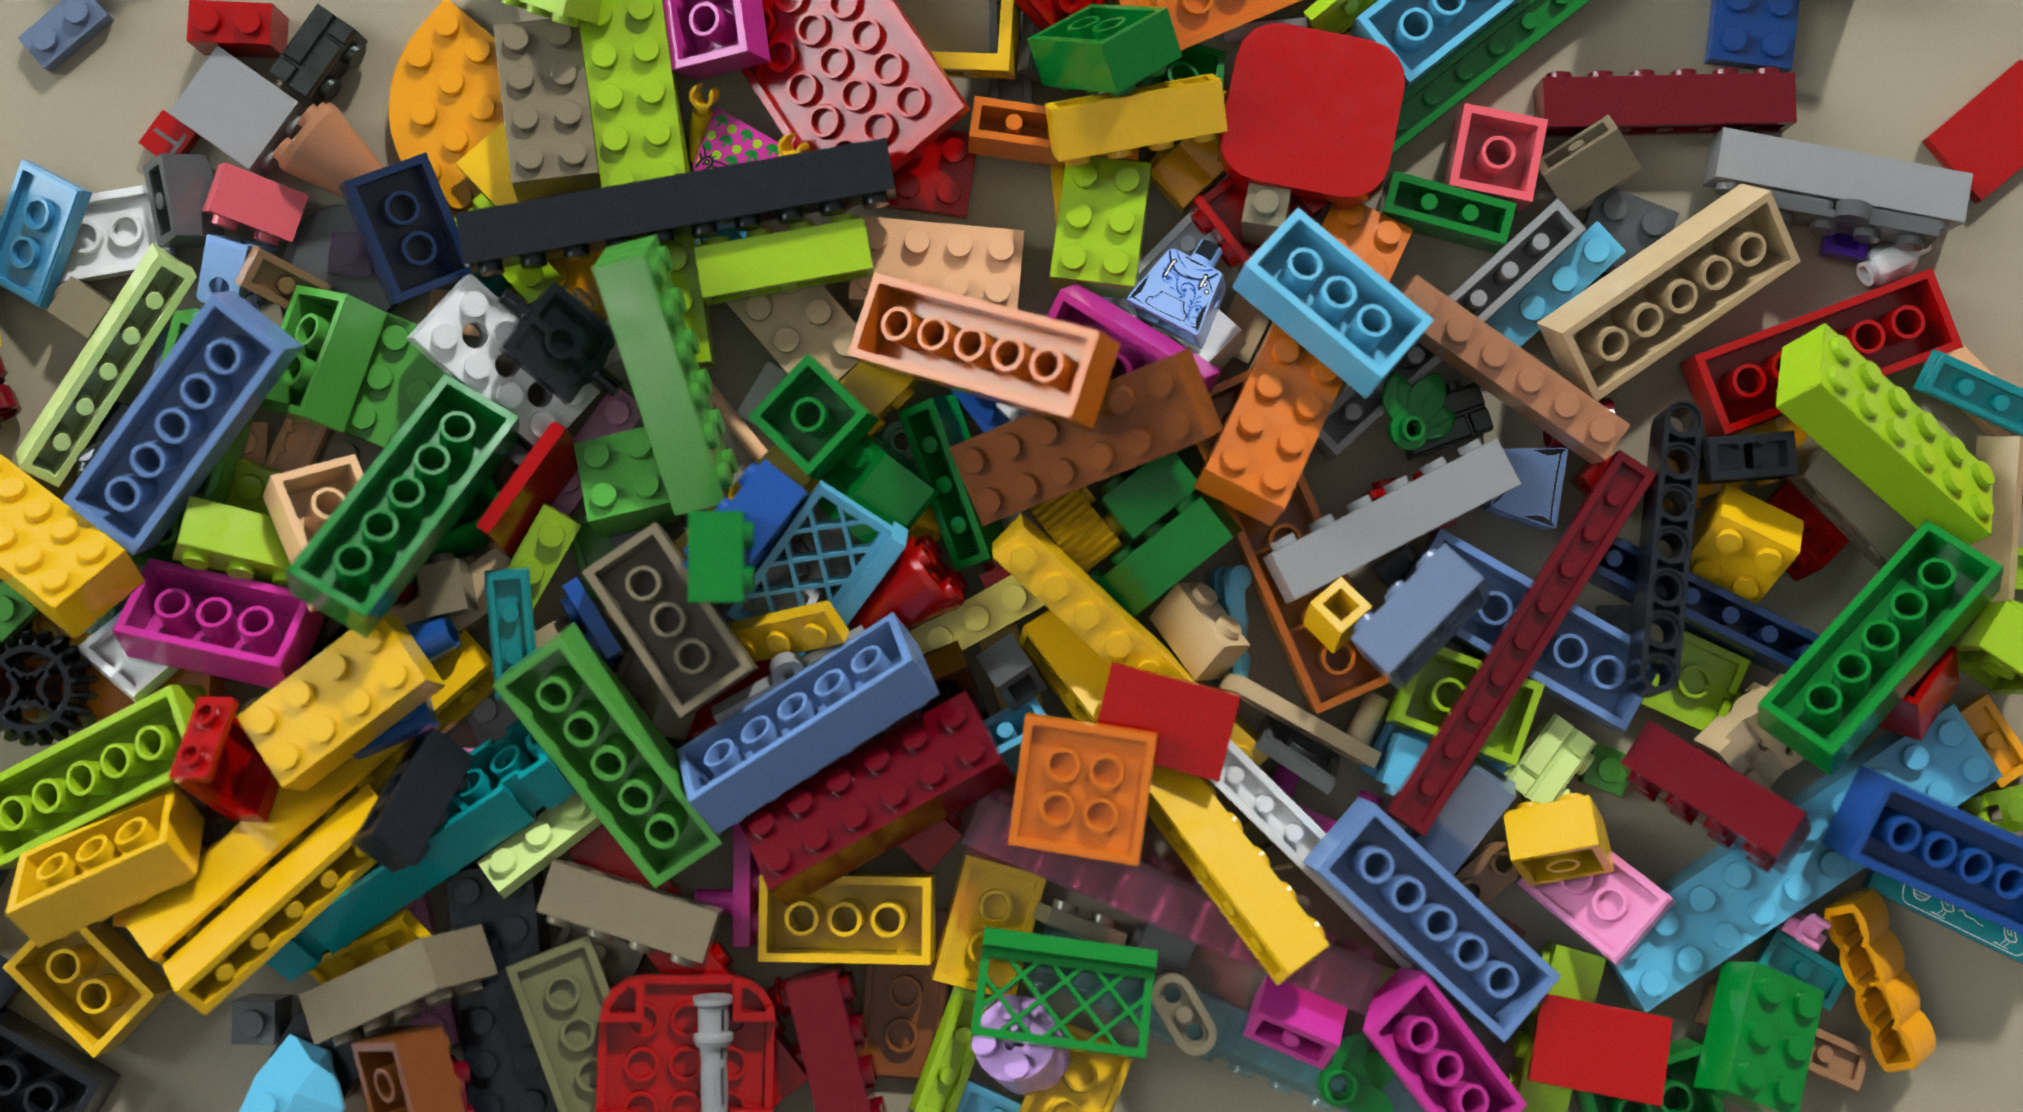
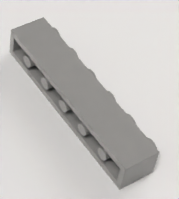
M1723 127L1711 137L1703 186L1716 188L1715 192L1717 194L1725 195L1742 183L1766 190L1830 200L1834 203V210L1837 201L1841 199H1859L1870 203L1872 208L1942 220L1939 235L1947 234L1949 230L1965 223L1973 173Z
M1479 437L1457 449L1461 457L1447 463L1442 456L1421 467L1420 469L1424 476L1409 482L1405 475L1383 486L1387 495L1372 502L1369 494L1346 505L1349 514L1334 520L1330 513L1310 523L1308 527L1312 533L1298 540L1294 533H1291L1271 543L1270 545L1274 552L1263 557V560L1285 603L1292 602L1521 485L1498 438L1484 445Z

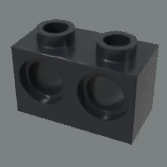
M1795 431L1717 436L1702 439L1698 485L1774 480L1799 474Z

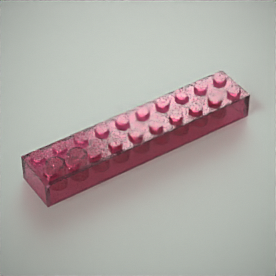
M997 789L992 794H988L979 800L963 838V844L1267 973L1191 871H1189L1187 877L1175 873L1177 867L1172 862L1150 854L1148 861L1141 858L1139 866L1008 845L1014 795ZM1322 927L1329 946L1317 958L1285 981L1366 1015L1385 966L1375 959L1377 952L1371 950L1370 947L1348 937L1344 944L1335 941L1336 934Z

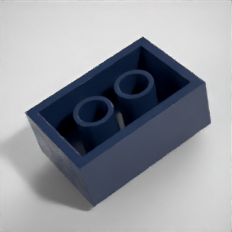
M426 152L347 180L339 185L390 305L462 279L463 276L476 274V272H472L463 263L458 228Z

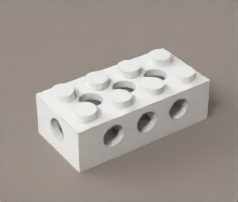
M473 274L463 276L406 339L443 373L519 416L518 440L531 450L551 422L555 421L567 429L600 391L591 383L583 386L571 403L565 404L512 360V369L509 375L506 377L499 375L495 369V361L503 353L498 348L512 332L517 318L502 305L498 304V297ZM468 324L476 327L480 334V341L474 348L467 346L462 338L463 329ZM533 383H537L543 390V399L537 406L531 404L527 396L528 389Z

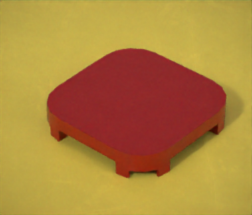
M1269 23L1254 29L1243 39L1236 55L1225 107L1228 131L1220 132L1218 161H1221L1225 172L1237 182L1236 187L1246 191L1248 190L1249 183L1290 189L1291 194L1334 202L1336 203L1335 209H1352L1353 205L1369 200L1376 192H1379L1390 166L1405 88L1404 69L1399 58L1387 46L1370 39L1287 23Z
M641 974L627 977L613 986L602 1002L599 1015L596 1112H701L700 1048L696 1047V1043L693 1041V1034L698 1032L697 1006L693 1005V996L705 993L732 994L733 1002L728 1005L729 1031L733 1032L731 1045L727 1046L728 1112H774L773 1076L776 1017L774 1005L763 987L749 977L736 974Z

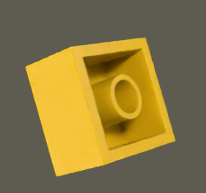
M1726 483L1694 524L1689 572L1758 604L1800 554L1804 521Z
M1569 793L1560 796L1554 802L1544 804L1523 802L1516 805L1513 810L1504 811L1503 817L1510 860L1529 887L1615 872L1606 823L1590 795L1583 796L1579 793Z

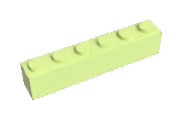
M154 243L151 244L15 452L20 469L58 488L76 463L79 453L85 449L197 278L189 263Z

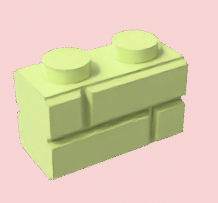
M1547 713L1524 744L1517 766L1508 767L1503 775L1515 782L1516 795L1525 802L1544 804L1557 801L1560 796L1570 793V789L1566 786L1575 773L1581 776L1590 767L1595 758L1591 751L1596 743L1559 715Z

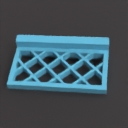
M820 480L756 569L754 594H747V599L766 596L769 613L777 612L773 595L795 592L798 606H804L806 604L803 590L825 587L827 599L847 626L906 547L909 530L896 521L892 525L888 524ZM821 496L837 505L840 518L817 522L814 506ZM846 512H848V513L851 514L852 516H851V517H847ZM808 516L810 523L802 524ZM866 524L878 533L872 542L853 545L849 526ZM842 527L846 546L823 550L819 531ZM812 532L816 551L793 554L790 541L793 535ZM785 548L786 555H785V556H779L780 553H781V552L783 551V549ZM863 553L857 561L855 554ZM848 555L851 564L850 572L847 575L830 577L826 558ZM819 560L823 578L800 582L796 563ZM789 564L793 583L770 586L767 573L770 567ZM762 580L763 587H762V588H756L757 585H758V584L760 583V581ZM839 585V587L833 593L832 586ZM732 603L727 611V615L736 621L755 617L742 609L745 603ZM814 650L800 652L796 654H798L800 657H803Z

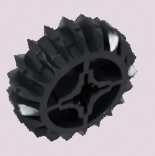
M42 630L38 635L35 631H24L21 633L20 638L18 636L5 638V647L0 646V732L4 731L5 740L12 742L19 739L22 746H34L36 742L40 746H49L53 743L54 739L63 741L68 738V729L72 731L80 730L83 725L79 716L86 717L94 713L85 704L87 700H96L99 697L94 691H89V684H94L99 678L96 675H87L86 670L92 664L88 659L79 660L81 656L79 645L69 646V637L65 635L54 637L52 631ZM37 653H41L52 660L47 666H40L38 669L34 666H27L23 662L28 657ZM63 681H64V695L62 694V689H61ZM36 707L40 711L47 710L52 715L47 720L38 724L23 717L27 711H33Z

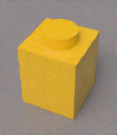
M1340 577L1310 602L1303 625L1334 654L1355 634L1353 631L1355 624L1366 613L1371 611L1372 606Z

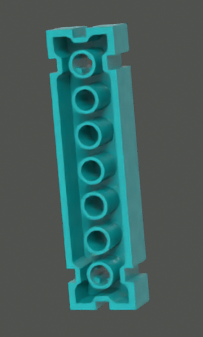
M520 719L505 728L506 736L497 742L490 738L469 752L475 757L467 771L470 774V778L465 787L452 797L447 806L451 810L448 818L440 828L431 834L428 843L431 845L430 850L417 866L411 865L393 873L377 862L268 959L266 963L289 982H292L305 972L313 970L320 963L323 952L329 950L334 954L341 948L349 946L356 938L377 924L384 922L410 902L420 899L427 891L448 877L456 875L463 867L484 853L492 851L499 843L517 831L528 827L534 821L537 810L543 806L550 810L555 806L561 805L577 791Z

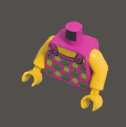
M702 82L695 85L689 92L690 103L694 106L689 127V161L693 166L692 171L802 153L810 150L807 142L800 144L796 151L793 149L792 140L796 136L795 132L781 137L779 142L719 108H716L713 113L710 107L718 102L720 98V91L716 87L710 90L709 100L704 99L701 95Z

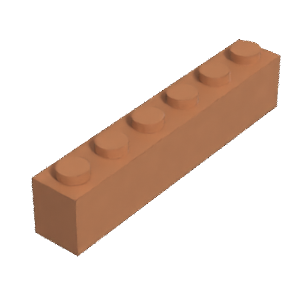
M1418 275L1414 276L1404 285L1400 292L1434 319L1417 341L1419 344L1590 464L1608 459L1630 427L1629 423Z

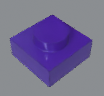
M1840 233L1822 236L1819 256L1861 263L1866 259L1868 244L1853 240V236Z

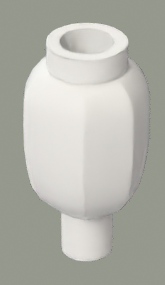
M1882 242L1867 251L1866 259L1856 267L1857 276L1866 286L1873 284L1884 286L1898 281L1914 270L1919 257L1930 252L1932 246L1930 245L1927 249L1920 251H1904L1898 249L1895 243Z

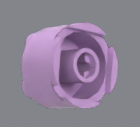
M1012 994L1003 996L1017 1015L1036 1001L1029 997ZM998 1001L983 1014L980 1027L1000 1029L1012 1018ZM1041 1005L1022 1019V1022L1032 1034L1044 1035L1055 1026V1023ZM1016 1024L1008 1030L1022 1032ZM1060 1030L1052 1035V1037L1065 1038ZM972 1038L971 1047L981 1067L1004 1088L1019 1095H1029L1028 1093L1039 1090L1045 1091L1053 1087L1062 1078L1070 1062L1071 1050L1028 1044L1020 1048L1022 1045L1020 1043Z

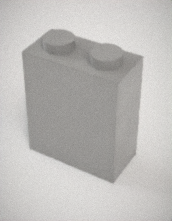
M217 45L168 113L253 173L265 177L267 173L273 172L278 167L279 161L273 158L272 155L279 144L287 137L292 140L302 129L297 122L307 108Z

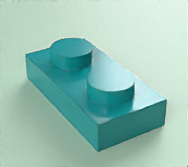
M1775 928L1770 930L1752 961L1826 991L1822 1008L1831 1011L1848 982L1839 966Z

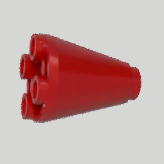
M925 534L921 538L913 536L907 540L906 547L855 614L849 625L852 630L860 625L867 629L894 612L906 629L912 628L952 612L964 605L962 591L968 588V584L959 571L955 572L954 567L949 569L939 557L942 554L939 545L929 534Z

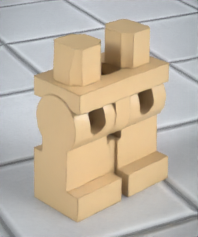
M1782 673L1774 678L1766 687L1753 682L1745 690L1747 693L1736 700L1732 710L1725 717L1718 715L1694 739L1703 752L1771 791L1770 787L1785 770L1795 767L1804 758L1758 726V703L1784 676Z

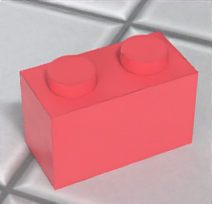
M229 163L218 164L202 212L213 216L211 223L234 232L237 231L238 226L254 231L253 239L278 247L279 241L283 243L293 242L309 195Z

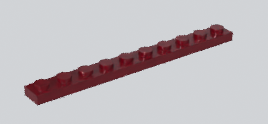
M1623 451L1615 452L1385 810L1387 814L1420 836L1427 834L1657 473Z

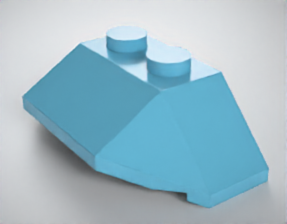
M289 1034L255 1076L239 1112H345L346 1107L339 1079L333 1065L334 1060L331 1050Z

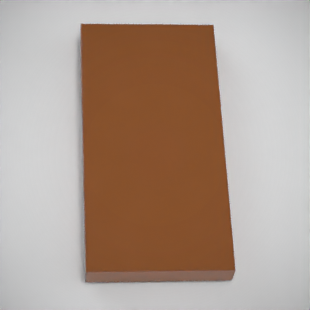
M936 908L935 958L949 909ZM935 960L931 965L865 964L861 1012L864 1016L868 1037L865 1038V1044H862L864 1055L873 1054L878 1077L919 1080L947 1006L949 984L934 981L930 978Z

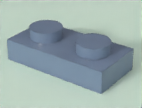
M62 0L21 34L18 39L40 65L52 73L114 19L97 0Z

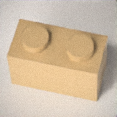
M1204 582L1177 583L1148 617L1194 681L1222 679L1250 647V643L1241 633L1242 630L1239 623L1226 613L1217 601V594Z

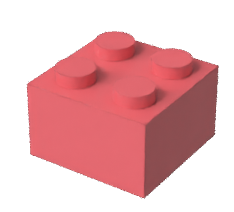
M1465 103L1455 116L1442 183L1517 203L1515 211L1522 212L1533 202L1548 119Z

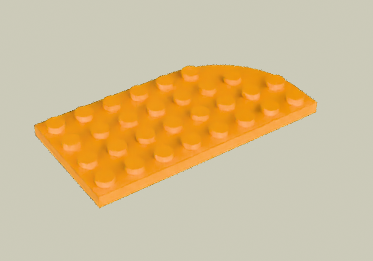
M443 0L418 28L399 58L390 87L389 122L392 139L400 161L425 152L427 153L454 218L455 213L468 211L474 205L472 200L481 193L458 169L455 163L504 121L495 38L450 0ZM604 250L590 252V258L581 261L568 262L564 260V257L547 260L564 278L558 285L605 322L608 315L592 271L593 266Z

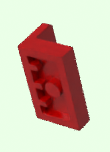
M1788 480L1765 501L1804 521L1800 554L1785 570L1794 581H1799L1823 569L1849 542L1845 535Z

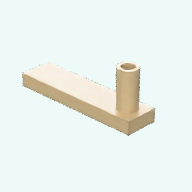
M1977 436L1975 458L1987 463L1995 477L1992 495L1994 514L1992 515V535L1969 546L2004 566L2000 591L1991 601L2014 600L2023 492V437Z
M1226 673L1219 686L1221 690L1240 694L1241 701L1357 765L1375 769L1382 755L1381 752L1368 746L1389 704L1387 699L1376 693L1367 692L1364 694L1345 733L1242 675Z

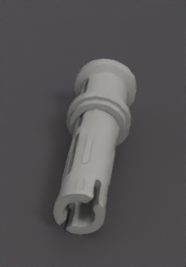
M705 993L693 996V1005L697 1006L698 1032L693 1034V1041L696 1043V1047L700 1048L701 1112H728L727 1046H730L733 1040V1032L729 1031L728 1005L733 1002L732 994Z

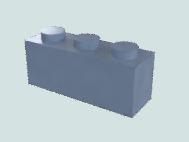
M1476 756L1427 834L1420 836L1408 827L1404 831L1454 876L1516 798L1515 782Z

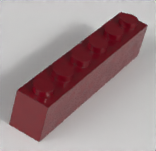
M1764 67L1754 70V73L1738 74V69L1721 68L1714 70L1712 74H1697L1695 69H1678L1672 71L1670 75H1655L1654 70L1643 69L1632 71L1629 73V76H1613L1612 71L1599 70L1588 73L1586 77H1572L1571 72L1556 71L1546 74V77H1543L1533 89L1534 117L1548 119L1545 137H1574L1606 115L1611 117L1623 136L1716 134L1723 127L1753 133H1783L1797 122L1795 72L1780 73V68Z

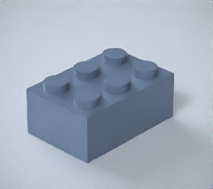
M1446 543L1437 551L1434 548L1427 551L1415 566L1417 571L1406 582L1400 580L1395 583L1384 597L1387 602L1375 614L1372 611L1366 613L1353 628L1355 634L1350 639L1361 656L1398 691L1491 599L1485 579Z

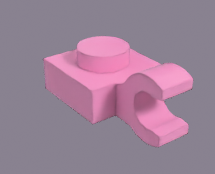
M1797 912L1776 926L1775 929L1782 931L1809 949L1819 952L1827 938L1821 934V931L1824 929L1829 930L1832 925L1815 913L1806 916Z

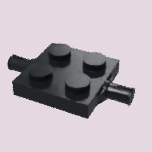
M555 281L551 282L539 298L530 304L525 303L509 288L498 298L497 303L517 318L512 332L498 350L565 404L571 403L583 386L592 381H595L611 396H614L619 391L618 388L622 387L624 382L604 368L609 352L617 343L613 330Z

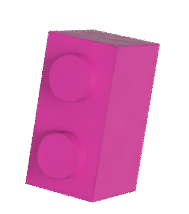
M1267 973L1253 996L1243 1036L1324 1070L1340 1046L1348 1006L1292 983L1289 980H1285L1277 986Z

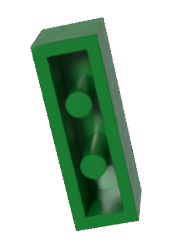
M1393 171L1385 182L1378 212L1412 228L1413 232L1496 254L1507 243L1517 203Z

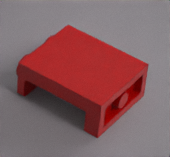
M1228 176L1204 196L1200 195L1193 200L1190 207L1193 214L1190 217L1194 225L1204 236L1210 233L1219 244V248L1223 251L1221 259L1231 269L1236 266L1241 272L1245 263L1261 246L1242 243L1241 220L1247 191L1236 187L1237 182ZM1291 194V214L1299 208L1313 219L1321 213L1327 204L1324 200Z
M198 696L168 778L230 821L267 822L280 784L236 718L237 715L235 713L239 702L233 697Z

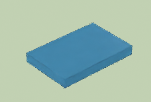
M21 160L0 218V286L37 307L48 309L53 302L52 295L59 286L92 195L91 191L32 161Z

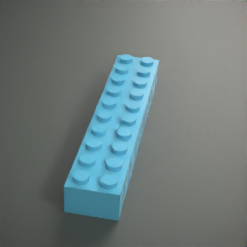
M1945 704L1921 741L1889 732L1848 759L1832 777L1826 774L1786 800L1806 812L1812 831L1783 874L1774 868H1771L1769 873L1757 868L1745 859L1747 854L1734 844L1730 849L1718 845L1658 885L1660 889L1674 899L1675 903L1619 967L1606 959L1605 963L1630 1003L1647 1013L1865 868V866L1847 859L1821 843L1860 765L1954 807H1957L2001 778L2003 775L1955 704Z

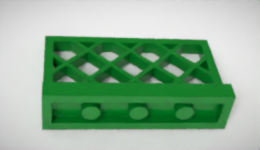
M985 927L970 1037L1145 1060L1158 950ZM989 960L1008 962L1018 976L998 990L987 976ZM1018 964L1031 966L1022 971ZM1039 967L1051 968L1061 981L1043 996L1027 977ZM1061 970L1074 972L1066 977ZM1083 972L1094 974L1104 987L1086 1002L1070 983ZM1104 975L1117 978L1109 983ZM1125 978L1144 981L1143 996L1131 1007L1126 1005L1114 989ZM1022 981L1036 1001L1017 1015L1003 997V994ZM987 985L993 995L984 1001ZM1063 987H1066L1080 1007L1061 1021L1046 1000ZM1106 993H1109L1123 1013L1104 1026L1090 1006ZM996 1000L1000 1002L1012 1018L1000 1029L980 1027L982 1011ZM1040 1005L1055 1023V1026L1044 1035L1032 1034L1022 1022L1024 1017ZM1141 1006L1139 1021L1133 1012ZM1083 1011L1099 1030L1098 1033L1087 1041L1075 1040L1065 1027L1066 1024ZM1128 1017L1139 1031L1137 1048L1119 1046L1108 1031ZM1016 1024L1022 1032L1008 1030ZM1060 1030L1065 1038L1052 1037V1035ZM1104 1036L1109 1044L1097 1043L1096 1041Z

